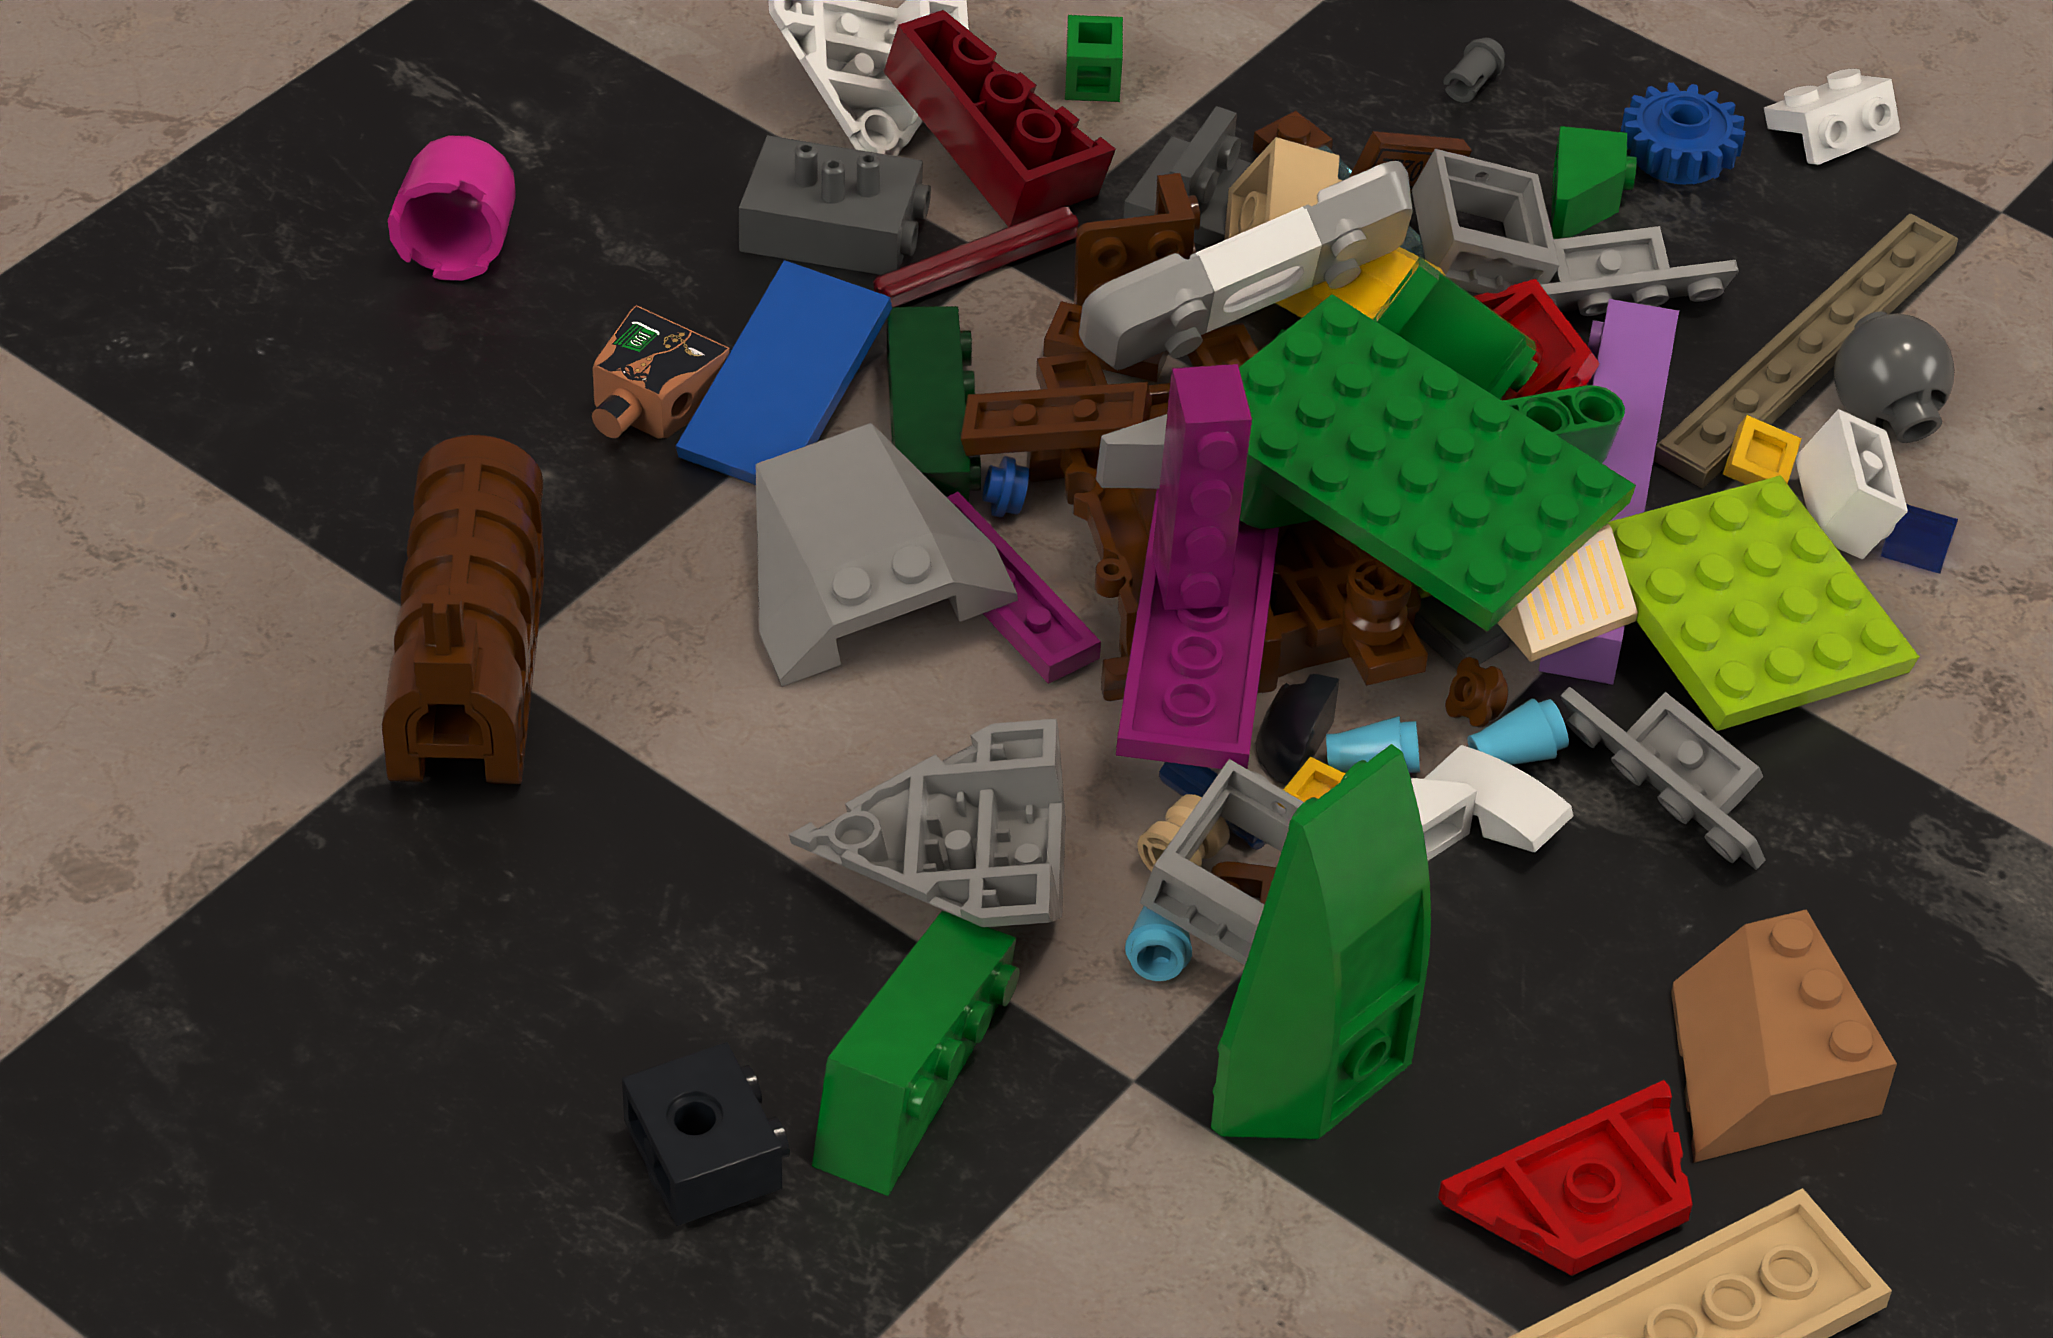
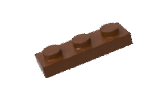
M1148 382L969 394L961 442L966 456L1100 447L1102 435L1150 420L1151 392Z

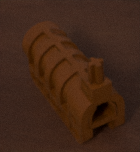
M485 435L454 437L431 448L420 462L413 501L414 516L410 524L407 544L408 561L404 567L401 586V608L397 615L394 635L395 654L390 664L382 719L386 770L389 781L422 782L427 757L484 759L486 781L488 784H521L544 584V541L541 511L544 482L541 470L535 460L523 449L506 440Z

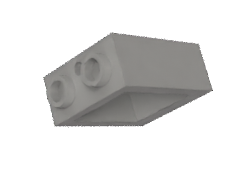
M1434 149L1411 190L1425 260L1441 268L1446 277L1464 290L1478 294L1487 292L1499 293L1511 285L1532 279H1537L1540 284H1548L1560 265L1538 174ZM1480 172L1487 173L1484 177H1476ZM1456 211L1503 222L1507 238L1460 227Z
M1229 759L1155 863L1139 903L1245 965L1264 904L1191 862L1190 859L1220 816L1282 852L1290 820L1295 811L1304 802L1273 785L1261 774L1249 771Z

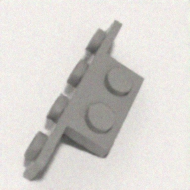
M1660 226L1553 239L1560 266L1552 277V283L1540 285L1561 312L1579 310L1583 316H1593L1607 312L1609 299L1654 307L1664 304L1669 298L1689 296L1690 300L1694 302L1710 300L1723 294L1725 288L1739 271L1736 260L1670 268Z
M1568 687L1560 697L1570 714V717L1565 722L1580 740L1591 748H1594L1599 742L1615 754L1611 761L1631 782L1640 786L1644 780H1647L1661 792L1657 797L1659 802L1676 819L1687 824L1693 818L1709 831L1705 835V839L1726 860L1734 863L1741 857L1755 870L1764 863V855L1755 837L1728 816V813L1763 778L1759 766L1666 692L1627 732L1571 687Z

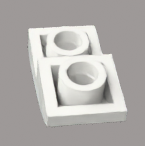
M1460 745L1424 778L1470 784L1477 790L1473 815L1479 818L1483 837L1534 853L1574 816L1572 806L1535 778L1496 757Z

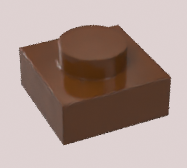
M1297 111L1254 132L1253 150L1259 155L1275 137L1329 153L1332 152L1333 139Z

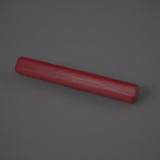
M1069 207L1054 209L878 276L873 281L874 291L889 296L892 307L901 306L1076 238L1077 225L1079 224L1076 215H1073Z

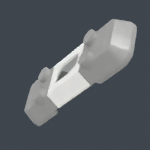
M1389 161L1320 190L1317 194L1318 203L1316 205H1305L1190 255V259H1184L1179 254L1174 253L1105 283L1093 291L1083 304L1079 328L1080 339L1088 350L1116 370L1127 368L1166 350L1172 358H1180L1193 352L1201 345L1203 341L1201 335L1324 281L1327 282L1331 289L1341 288L1349 284L1360 274L1361 269L1359 266L1384 256L1403 244L1413 212L1407 170L1399 161Z

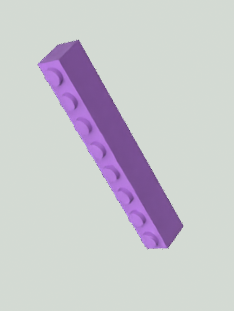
M1609 299L1605 322L1595 320L1592 322L1588 348L1595 357H1598L1597 360L1600 365L1587 383V385L1604 387L1614 392L1625 406L1624 418L1609 454L1602 464L1634 483L1636 487L1631 502L1611 521L1645 511L1679 314L1677 310ZM1625 626L1542 657L1539 671L1613 685Z

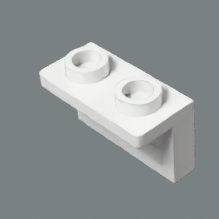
M1845 69L1831 73L1827 76L1828 83L1818 87L1802 86L1790 89L1784 93L1785 100L1764 107L1767 129L1802 133L1806 159L1809 164H1822L1894 135L1900 130L1892 79L1862 76L1859 69Z

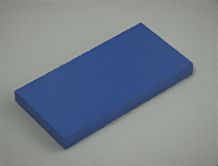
M784 260L676 444L679 458L756 485L757 463L816 443L892 310L891 298Z

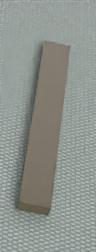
M1913 214L1906 216L1656 445L1653 461L1703 489L1725 468L1738 425L1746 415L1769 425L1774 423L1835 366L1837 353L1846 337L1854 330L1855 324L1868 314L1879 311L1890 314L1955 253L1958 238Z

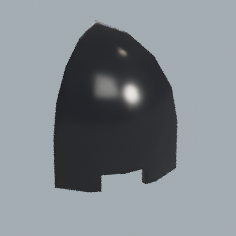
M1310 674L1305 683L1292 685L1285 683L1279 689L1266 711L1255 742L1260 763L1275 780L1287 786L1309 757L1315 756L1334 723L1339 678Z

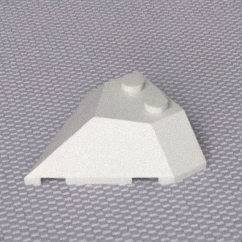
M768 0L771 17L856 150L898 156L922 123V119L884 73L897 26L944 10L969 30L967 0H906L898 8L860 0Z

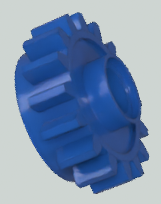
M1672 82L1668 83L1666 92L1661 93L1655 87L1650 86L1647 87L1645 98L1634 95L1631 98L1630 108H1625L1620 132L1627 133V149H1631L1630 156L1637 157V165L1644 172L1668 183L1697 184L1712 178H1718L1723 168L1731 170L1734 167L1736 157L1741 156L1746 132L1743 131L1744 116L1734 115L1736 105L1733 102L1719 104L1717 102L1719 93L1716 91L1709 92L1704 96L1698 94V86L1695 84H1691L1687 91H1679L1678 87Z

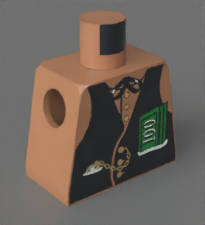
M636 305L628 313L594 362V404L597 408L592 413L593 423L602 434L610 438H618L630 425L658 439L670 437L690 422L730 354V348Z

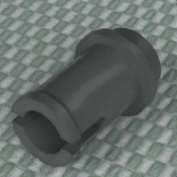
M1491 38L1471 41L1465 47L1464 58L1443 80L1444 85H1449L1445 89L1447 94L1458 102L1466 103L1471 101L1488 79L1497 77L1503 71L1505 52L1502 46Z

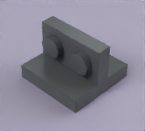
M1216 106L1191 142L1171 136L1126 198L1124 218L1155 215L1157 175L1180 173L1187 195H1195L1199 204L1200 229L1194 231V242L1210 247L1224 241L1229 188L1252 164L1238 159L1241 139L1235 137L1237 113Z

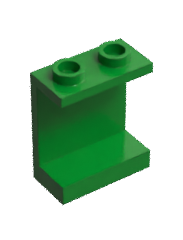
M1421 257L1418 258L1373 318L1374 321L1498 399H1501L1508 388L1517 393L1526 384L1538 366V363L1531 359L1536 353L1535 341Z

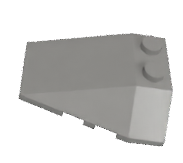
M872 423L756 464L759 633L781 687L840 666L837 638L949 598L959 622L1018 601L1017 592L995 545Z

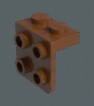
M1180 173L1157 175L1155 215L1087 222L1077 229L1074 304L1083 306L1087 297L1105 283L1176 253L1184 259H1190V255L1196 253L1194 231L1200 229V209L1197 197L1195 195H1187Z

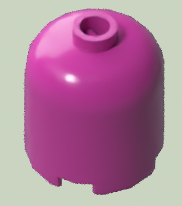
M448 135L431 141L413 159L388 218L390 241L400 257L406 262H410L412 258L421 266L434 270L433 277L439 280L463 281L483 274L488 269L489 263L501 251L516 199L514 172L505 157L489 143L471 136Z

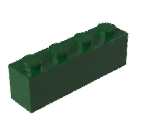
M958 306L892 307L887 318L886 345L891 443L946 497L959 492L969 502L970 491H981L980 455L966 456L961 442L967 398L969 394H975L974 371H963V366L972 365L971 330H960Z

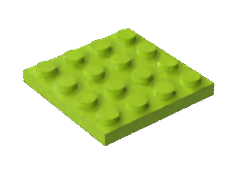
M1781 475L1608 522L1612 528L1637 608V623L1716 731L1910 673L1920 657Z

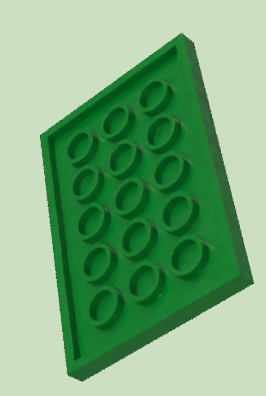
M1333 294L1239 367L1252 417L1245 473L1486 631H1489L1631 502L1636 487L1634 483L1611 470L1606 465L1595 460Z

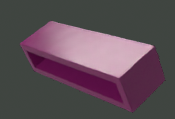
M1238 364L1172 368L1152 551L1165 610L1201 609L1228 606L1252 425V417Z

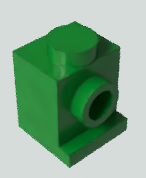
M1068 15L1065 100L1120 102L1123 61V17Z

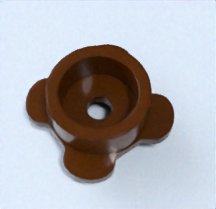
M1464 658L1459 663L1457 675L1453 678L1450 685L1449 695L1445 703L1447 714L1453 718L1467 717L1470 724L1478 728L1484 727L1489 721L1496 719L1504 710L1508 699V685L1501 669L1494 666H1489L1485 669L1480 667L1479 661L1476 658Z

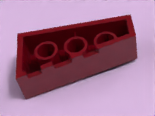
M941 10L897 26L884 69L885 75L1008 227L1054 209L1067 207L1099 195L1116 148L1102 137L1093 141L1079 130L1077 126L1080 119L1063 106L1057 110L1053 109L1034 93L1037 85L1021 72L1016 74L1001 67L995 62L997 53L946 11Z

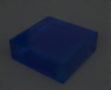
M1906 504L1908 512L1896 523L1892 533L1885 539L1881 557L1940 574L1955 533L1958 519Z

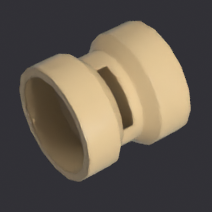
M1190 794L1182 796L1167 810L1166 821H1157L1139 837L1137 843L1139 855L1151 872L1157 860L1202 797ZM1220 816L1190 859L1191 862L1201 867L1202 859L1212 858L1228 843L1230 838L1229 827L1223 817Z

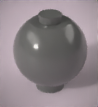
M1879 311L1861 318L1855 324L1854 330L1842 343L1834 366L1836 391L1846 410L1851 415L1883 429V421L1887 420L1897 440L1901 443L1919 441L1930 436L1941 427L1942 419L1938 411L1945 405L1951 394L1955 375L1953 356L1945 339L1933 326L1914 316L1887 314L1886 312Z

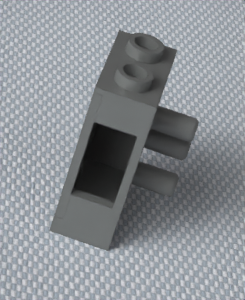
M767 135L739 206V250L745 253L884 275L897 270L901 266L904 255L913 256L919 228L916 220L917 218L926 219L929 210L931 186L922 184L923 160Z

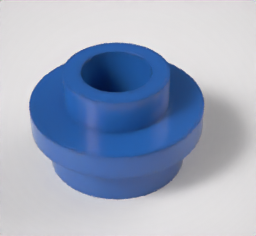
M1004 456L999 467L990 465L983 486L982 500L991 503L992 516L1002 518L1006 512L1018 515L1024 504L1029 481V468L1016 465V460L1013 457Z

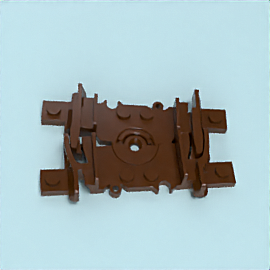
M1240 323L1216 328L1201 335L1203 339L1201 345L1193 352L1187 354L1193 367L1238 364V367H1240L1259 351L1244 324ZM1091 351L1037 358L1036 377L1040 389L1108 384L1098 356ZM1171 382L1149 385L1152 396L1150 419L1167 414ZM1100 447L1027 452L1026 467L1029 468L1030 481L1039 482L1065 478L1067 502L1070 505H1074L1073 514L1087 521L1101 560L1097 563L1095 569V590L1099 595L1106 598L1118 597V611L1121 617L1119 637L1121 657L1103 659L1101 692L1106 701L1121 700L1124 698L1157 489L1102 488L1096 480ZM1318 520L1279 527L1271 590L1277 591L1275 611L1273 615L1269 604L1258 693L1274 691L1277 688L1278 677L1304 668L1347 658L1352 659L1366 686L1424 673L1426 671L1428 654L1414 630L1416 612L1420 610L1422 599L1414 584L1412 583L1410 597L1406 604L1408 614L1403 635L1395 642L1387 645L1371 646L1360 643L1351 638L1345 631L1342 616L1344 604L1348 597L1346 585L1349 570L1359 559L1371 555Z

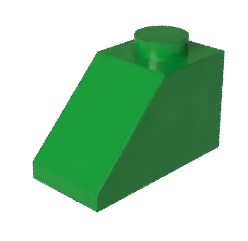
M1560 126L1552 172L1550 227L1553 239L1574 237L1619 212L1622 191L1633 190L1637 157L1627 156V133Z

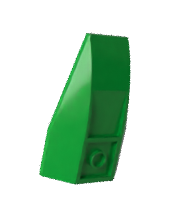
M1390 744L1368 762L1361 760L1355 763L1346 772L1339 784L1319 799L1312 797L1299 806L1290 820L1284 846L1223 1036L1217 1048L1219 1059L1216 1083L1213 1087L1214 1103L1211 1129L1220 1136L1320 1139L1412 1064L1430 949V880L1424 833L1414 788L1403 752L1393 744Z

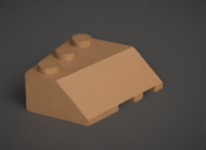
M1807 909L1745 924L1673 982L1671 994L1679 1055L1683 1057L1686 1076L1684 1093L1687 1112L1691 1114L1693 1129L1691 1146L1694 1163L1882 1115L1897 1063Z

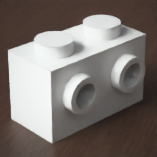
M1838 409L1796 455L1795 462L1806 508L1838 550L1840 549L1860 559H1864L1880 541L1886 539L1892 533L1896 523L1908 512L1886 430Z

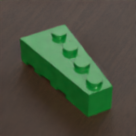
M943 910L940 912L827 1058L812 1167L889 1196L973 1049L983 1039L998 1006H1006L1015 992L1020 974L1019 968L1012 966L1016 937L989 927H981Z

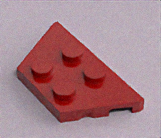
M1537 279L1511 285L1499 293L1487 292L1473 296L1535 341L1536 353L1531 359L1538 363L1537 368L1517 393L1508 388L1500 400H1509L1587 385L1600 363Z
M1662 1080L1441 1181L1438 1199L1445 1207L1571 1276L1688 1222L1693 1203L1688 1177L1681 1170L1683 1151L1679 1132H1674L1670 1113L1672 1100L1670 1086L1665 1080Z

